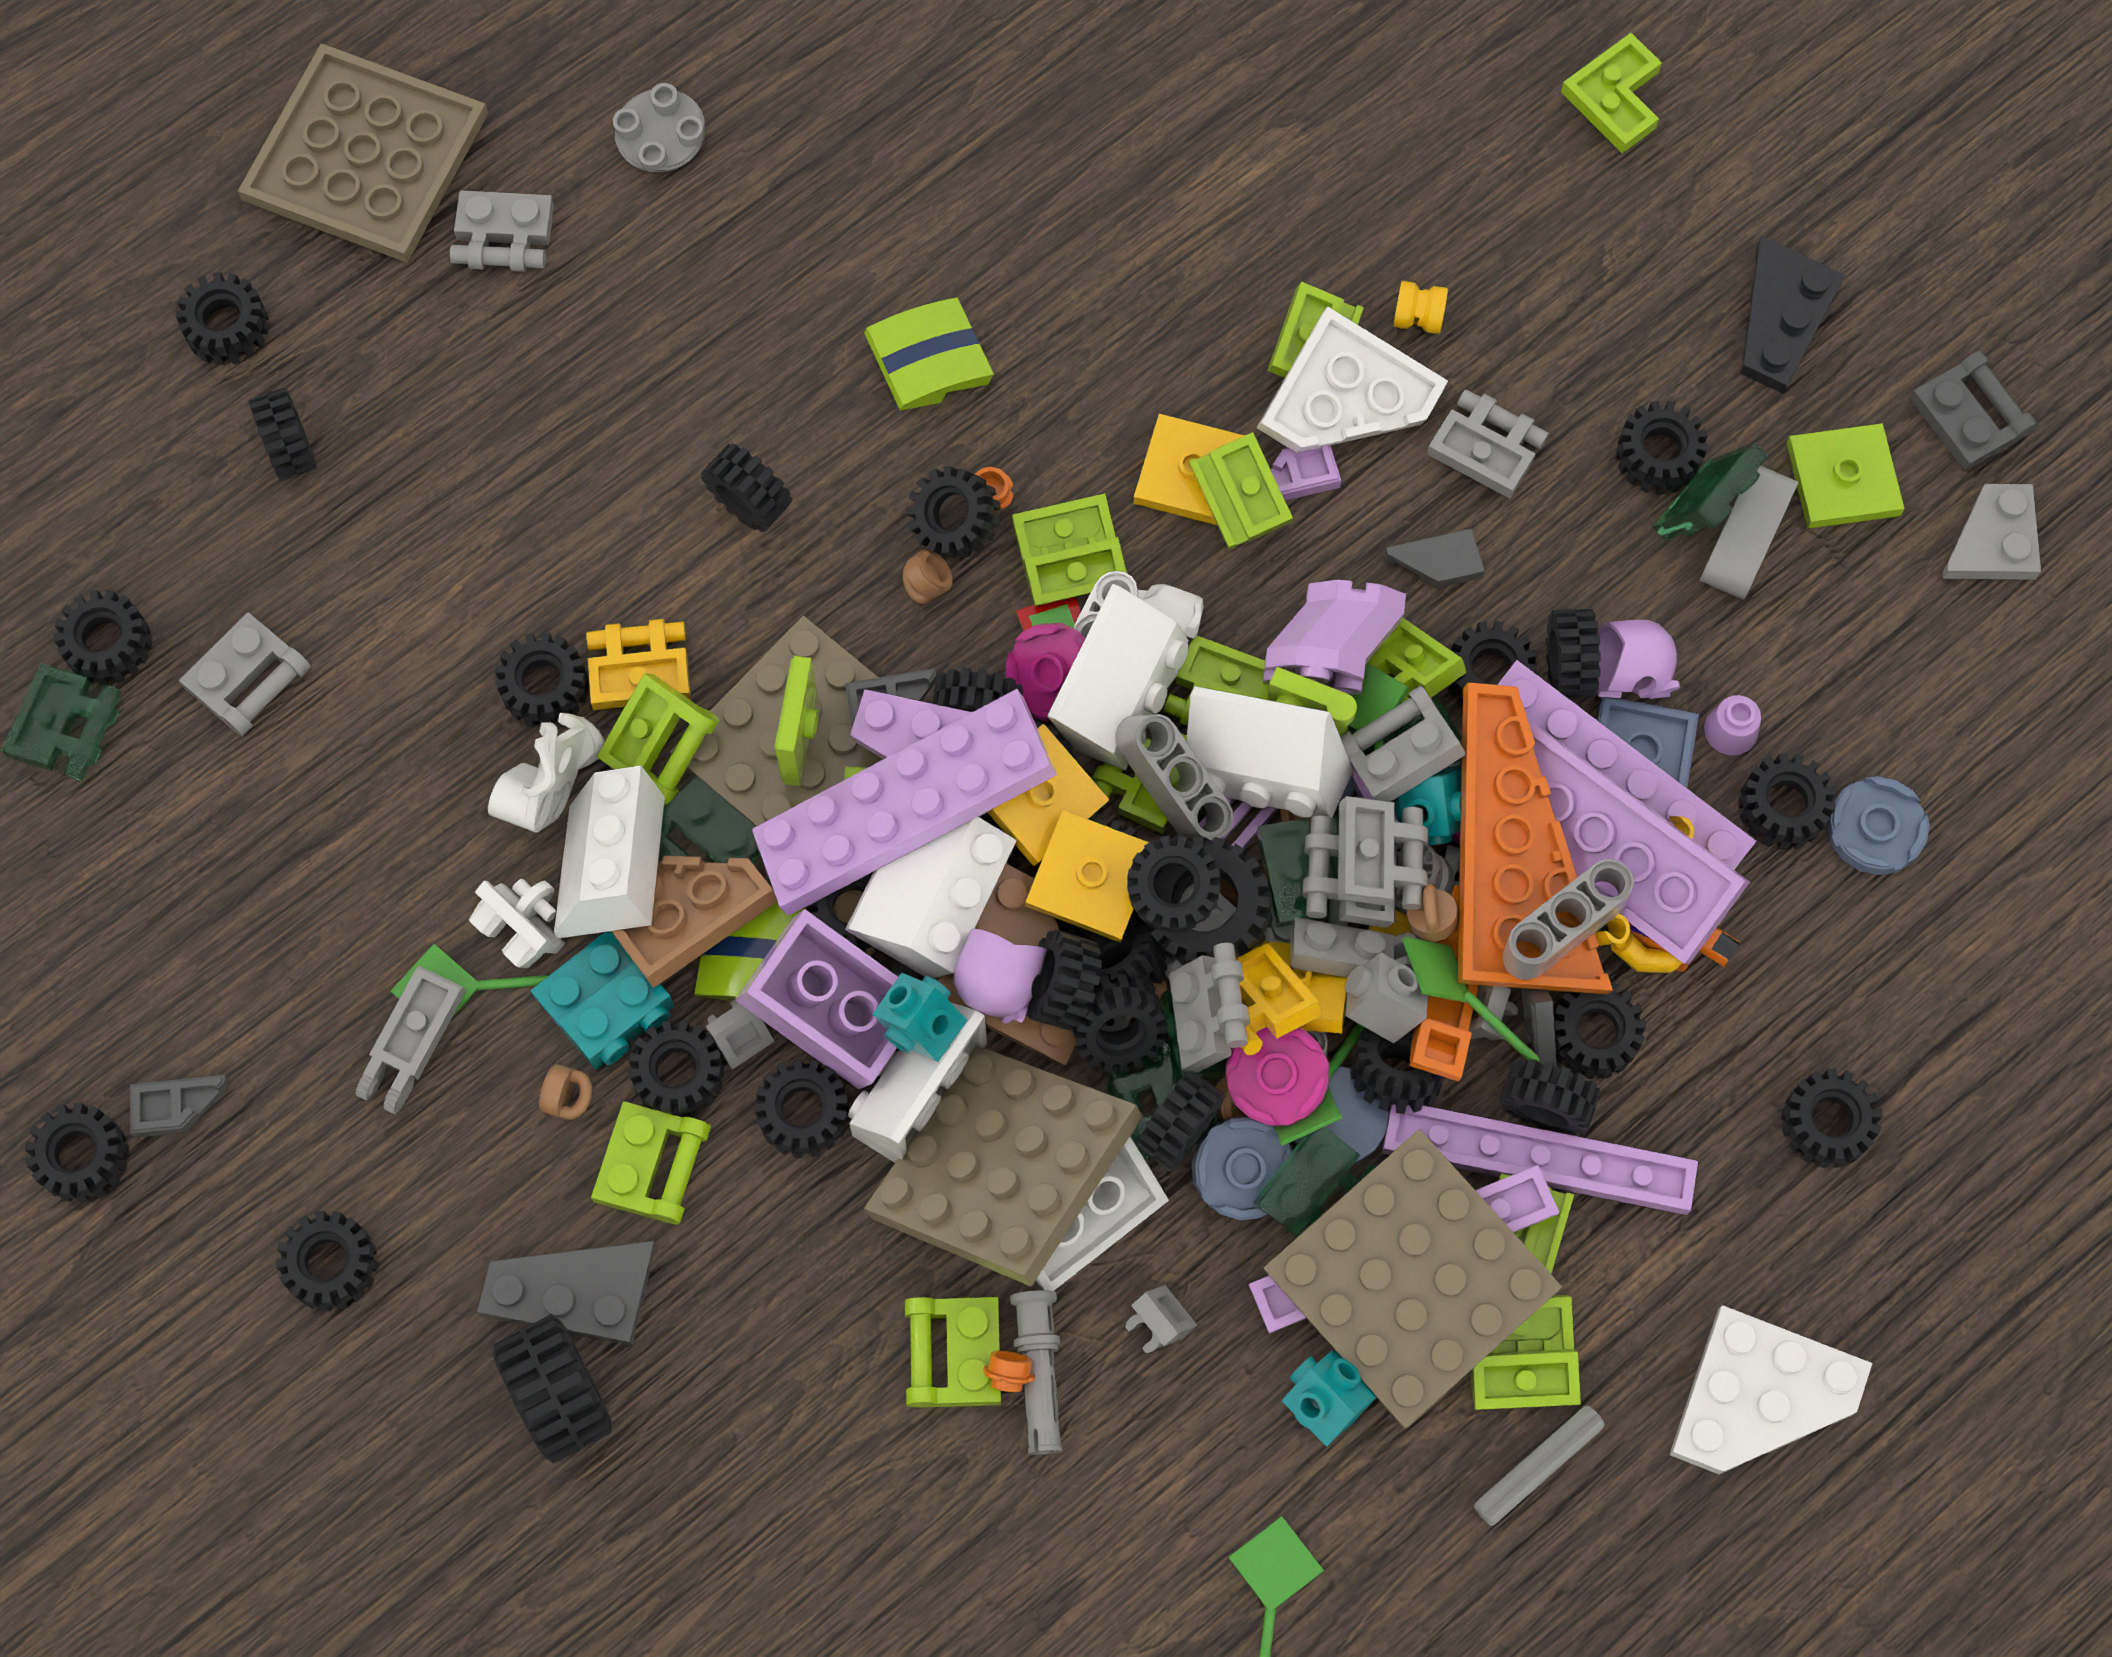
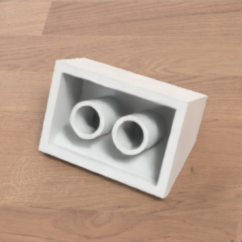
M1112 584L1048 714V718L1062 736L1068 740L1074 751L1126 770L1128 762L1116 744L1115 734L1123 719L1129 716L1157 714L1162 709L1167 697L1166 686L1174 670H1179L1182 667L1188 654L1189 640L1179 624L1124 588ZM1147 726L1143 728L1141 733V741L1143 743V746L1146 739L1145 729Z
M1194 687L1190 696L1186 742L1226 798L1241 800L1257 808L1270 806L1289 810L1300 817L1321 815L1332 818L1350 780L1353 769L1330 712Z
M641 765L595 772L569 807L554 934L557 938L649 926L652 923L665 797Z
M979 817L970 820L875 870L845 930L923 976H929L934 979L953 973L967 936L975 928L1017 840Z
M951 1003L967 1019V1022L939 1062L912 1050L910 1053L895 1050L878 1076L881 1078L870 1093L865 1090L862 1091L853 1103L848 1113V1117L852 1119L849 1123L852 1136L894 1163L898 1158L902 1160L908 1152V1143L917 1131H921L929 1122L941 1100V1095L945 1089H949L963 1071L973 1048L976 1045L982 1048L986 1046L985 1015L979 1011Z
M1131 1136L1036 1279V1283L1042 1290L1054 1291L1169 1201Z

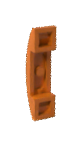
M1454 884L1450 895L1455 899L1459 912V886ZM1459 924L1452 935L1435 942L1450 945L1457 962ZM1466 984L1468 991L1476 996L1479 985ZM1428 996L1427 1017L1413 1031L1410 1066L1459 1082L1462 1078L1472 1032L1468 1030L1473 1008L1466 1002Z

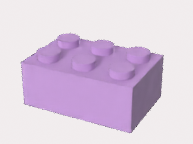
M805 909L791 919L735 999L744 1008L826 1067L831 1068L837 1075L858 1090L874 1082L897 1048L885 1039L883 1035L887 1029L872 1014L898 979V976Z

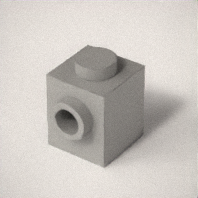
M1380 952L1364 966L1359 965L1350 973L1345 985L1347 992L1345 1016L1393 1044L1426 1019L1428 995L1422 994L1414 971L1406 965Z

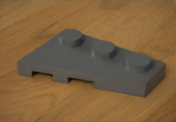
M649 1241L490 1261L477 1313L483 1317L523 1325H531L553 1314L563 1322L569 1334L632 1346L655 1254L656 1243Z

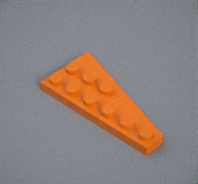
M1467 683L1463 688L1462 747L1466 755L1462 757L1458 983L1609 994L1613 989L1608 973L1604 974L1596 949L1599 947L1595 933L1534 979L1522 980L1516 978L1506 970L1503 964V950L1512 929L1575 880L1577 874L1560 821H1556L1548 797L1551 792L1546 776L1541 775L1533 749L1535 741L1518 687ZM1559 912L1556 914L1557 920L1563 926L1573 928L1580 925L1577 917L1572 913ZM1520 942L1516 944L1519 953L1524 957L1537 958L1541 956L1540 950L1533 943Z

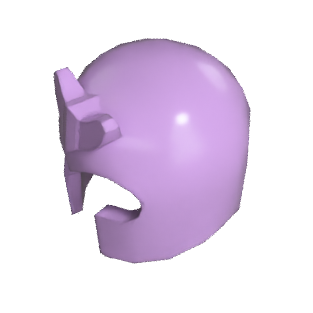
M1626 620L1605 622L1601 625L1598 635H1600L1599 652H1601V661H1599L1601 675L1598 677L1599 690H1597V696L1621 698L1622 692H1634L1640 698L1650 697V699L1670 697V692L1680 688V683L1672 680L1677 665L1675 644L1671 635L1660 624L1650 620Z
M972 929L967 936L954 968L953 983L957 994L967 1006L980 1013L1001 1017V1021L1006 1024L1013 1019L1022 1023L1027 1013L1028 1004L1032 999V982L1041 973L1047 949L1038 946L1014 945L996 934L981 929Z

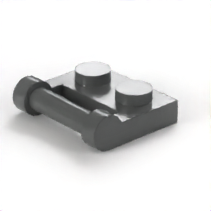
M1981 350L1968 356L1959 365L1918 387L1909 398L1965 472L2025 438L2038 426V422L2031 413L2024 414L1989 369L1990 361ZM1973 379L2009 426L1999 430L1964 383Z

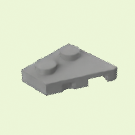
M1984 484L1973 505L1971 514L1959 535L1951 557L1943 570V579H2037L2041 573L2033 484Z

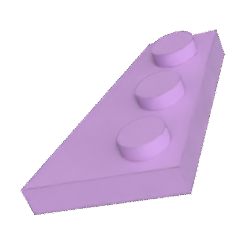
M865 689L850 735L854 742L880 758L885 759L972 712Z

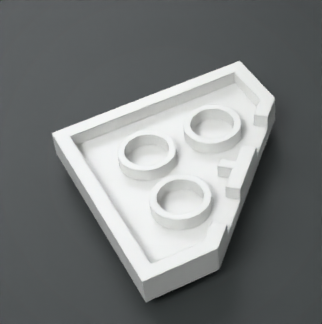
M1327 306L1259 422L1257 429L1299 453L1419 426L1427 420L1448 381Z
M1722 1305L1717 1311L1669 1455L1720 1475L1828 1425L1846 1419L1857 1413L1872 1363Z

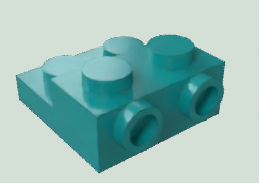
M611 931L604 932L530 990L533 997L595 1070L604 1063L611 1065L620 1060L630 1049L629 1043L652 1026H654L655 1030L660 1028L662 1022L667 1021L670 1017L669 1011L674 1008L668 992L661 984L654 988L650 985Z

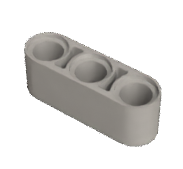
M1754 463L1699 581L1745 600L1799 482Z
M1161 714L1133 715L1123 719L1115 734L1117 747L1175 831L1188 839L1203 836L1204 839L1212 840L1214 837L1221 838L1225 836L1233 823V810L1174 723L1168 717ZM1145 726L1149 728L1152 737L1150 746L1147 749L1141 741V733ZM1173 766L1179 772V782L1175 789L1172 787L1169 779ZM1201 806L1207 812V820L1203 828L1200 827L1197 819Z
M1614 859L1601 860L1519 922L1512 929L1503 950L1502 959L1506 970L1514 977L1522 980L1534 979L1616 917L1624 908L1633 889V874L1629 868L1622 862ZM1608 882L1612 884L1618 891V895L1615 897L1603 896L1597 891L1595 883ZM1559 912L1572 913L1577 917L1580 925L1573 928L1563 926L1557 920L1556 914ZM1520 942L1533 943L1540 950L1541 956L1537 958L1524 957L1519 953L1516 944Z

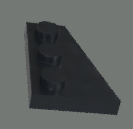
M1760 236L1756 249V267L1752 281L1750 313L1746 326L1740 374L1783 394L1846 275Z

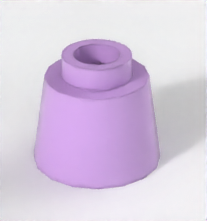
M1741 695L1730 696L1724 699L1706 718L1704 731L1709 744L1718 752L1730 756L1741 755L1751 750L1756 744L1761 724L1760 709L1750 698Z

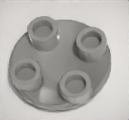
M668 83L657 84L652 90L638 94L626 103L622 109L618 110L613 117L614 137L619 152L631 165L648 172H667L685 165L698 153L705 138V119L697 103Z

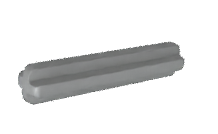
M1584 1406L1475 1503L1474 1508L1478 1515L1490 1526L1498 1523L1604 1428L1605 1424L1600 1415L1590 1406Z

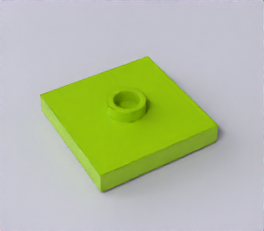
M1883 423L1789 436L1786 445L1795 480L1799 482L1797 489L1807 529L1902 515L1905 508Z
M794 656V659H791L774 747L781 780L786 785L800 787L809 740L815 739L819 719V710L815 709L818 693L812 658Z

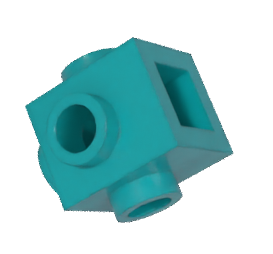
M1462 767L1444 768L1396 799L1395 813L1400 823H1403L1404 808L1418 807L1423 809V826L1428 829V845L1451 842L1453 840L1452 834L1460 831Z
M904 973L900 974L872 1014L887 1029L883 1036L892 1045L905 1053H910L912 1050L939 1062L967 1022V1019L949 1002L948 997L951 993L944 985L929 976H925L920 981Z
M1333 1349L1319 1362L1310 1356L1295 1370L1289 1378L1295 1386L1284 1397L1282 1402L1294 1413L1298 1422L1304 1427L1309 1428L1327 1447L1359 1418L1377 1396L1361 1380L1358 1369L1351 1362L1343 1359Z

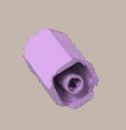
M1347 580L1309 583L1305 605L1267 648L1263 683L1269 685L1276 667H1279L1350 695L1361 694L1365 665L1401 623L1404 615L1406 594L1374 583H1366V590L1352 589V581Z

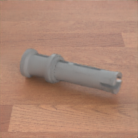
M1049 1290L1015 1293L1010 1295L1011 1305L1016 1306L1018 1338L1014 1339V1349L1017 1350V1353L1032 1359L1030 1374L1035 1375L1033 1382L1024 1384L1028 1423V1454L1044 1455L1052 1454V1451L1053 1453L1062 1452V1445L1059 1433L1054 1352H1057L1058 1346H1060V1336L1054 1334L1052 1304L1057 1301V1295L1055 1291Z

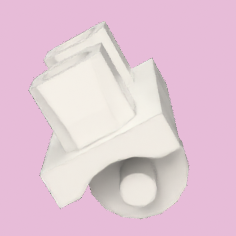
M523 878L519 879L512 889L521 897L520 899L503 883L493 887L488 881H483L475 891L482 900L477 905L469 921L481 933L493 938L498 935L506 924L511 926L517 933L502 951L515 966L529 968L544 953L557 954L566 942L562 938H557L554 931L537 915L539 914L546 922H550L556 916V910L549 904L554 894V888L548 882L541 881L531 887Z

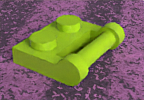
M1276 667L1269 683L1267 700L1330 712L1339 736L1348 731L1349 724L1355 718L1356 701L1345 692Z
M644 673L597 757L613 769L641 765L665 797L664 804L671 805L679 793L676 787L706 734H713L720 719L710 711L693 703L656 675ZM682 718L689 725L660 776L657 777L650 770L679 719Z
M623 1101L591 1199L594 1203L679 1225L685 1210L680 1205L700 1144L707 1141L711 1125L695 1118L679 1117ZM669 1134L679 1136L681 1140L661 1200L651 1199L649 1195Z
M917 1297L906 1299L905 1317L910 1318L911 1387L906 1389V1406L954 1407L1001 1405V1390L991 1386L992 1379L988 1378L983 1371L984 1366L989 1365L991 1352L1000 1351L998 1297L949 1299ZM946 1318L948 1387L943 1388L932 1387L931 1319Z

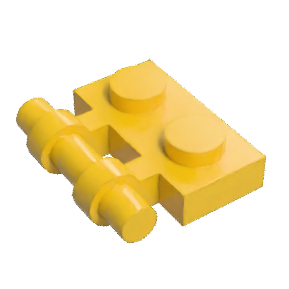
M664 619L649 620V625L622 628L620 623L605 625V630L588 631L586 633L589 651L607 649V656L588 658L590 698L593 710L625 707L644 673L656 675L691 700L686 649L667 650L668 642L686 641L684 621L665 623ZM651 644V651L624 654V647Z
M1269 943L1236 958L1237 961L1242 963L1244 976L1243 981L1239 983L1242 1001L1245 1000L1250 1006L1248 1007L1250 1024L1246 1026L1248 1043L1240 1047L1245 1054L1254 1055L1259 1052L1263 1042L1256 1033L1265 1027L1278 1039L1322 1016L1319 1001Z

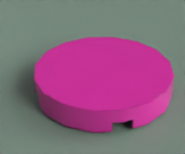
M1063 623L1038 624L1021 632L1015 640L1017 643L1014 645L1013 651L1009 652L1006 660V678L1011 677L1016 680V684L1022 685L1023 697L1030 713L1034 714L1033 717L1042 721H1051L1048 718V714L1085 641V638L1078 630Z
M1267 1027L1257 1031L1256 1034L1263 1043L1259 1052L1254 1055L1245 1054L1240 1047L1232 1048V1055L1229 1056L1226 1063L1227 1086L1234 1104L1249 1118L1269 1126H1289L1308 1118L1323 1102L1330 1084L1329 1062L1321 1045L1304 1029L1297 1028L1278 1039Z

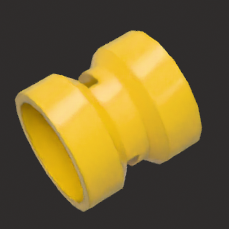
M1401 280L1393 327L1408 329L1413 324H1416L1418 327H1422L1426 333L1440 335L1448 288L1433 286L1429 290H1419L1415 282Z

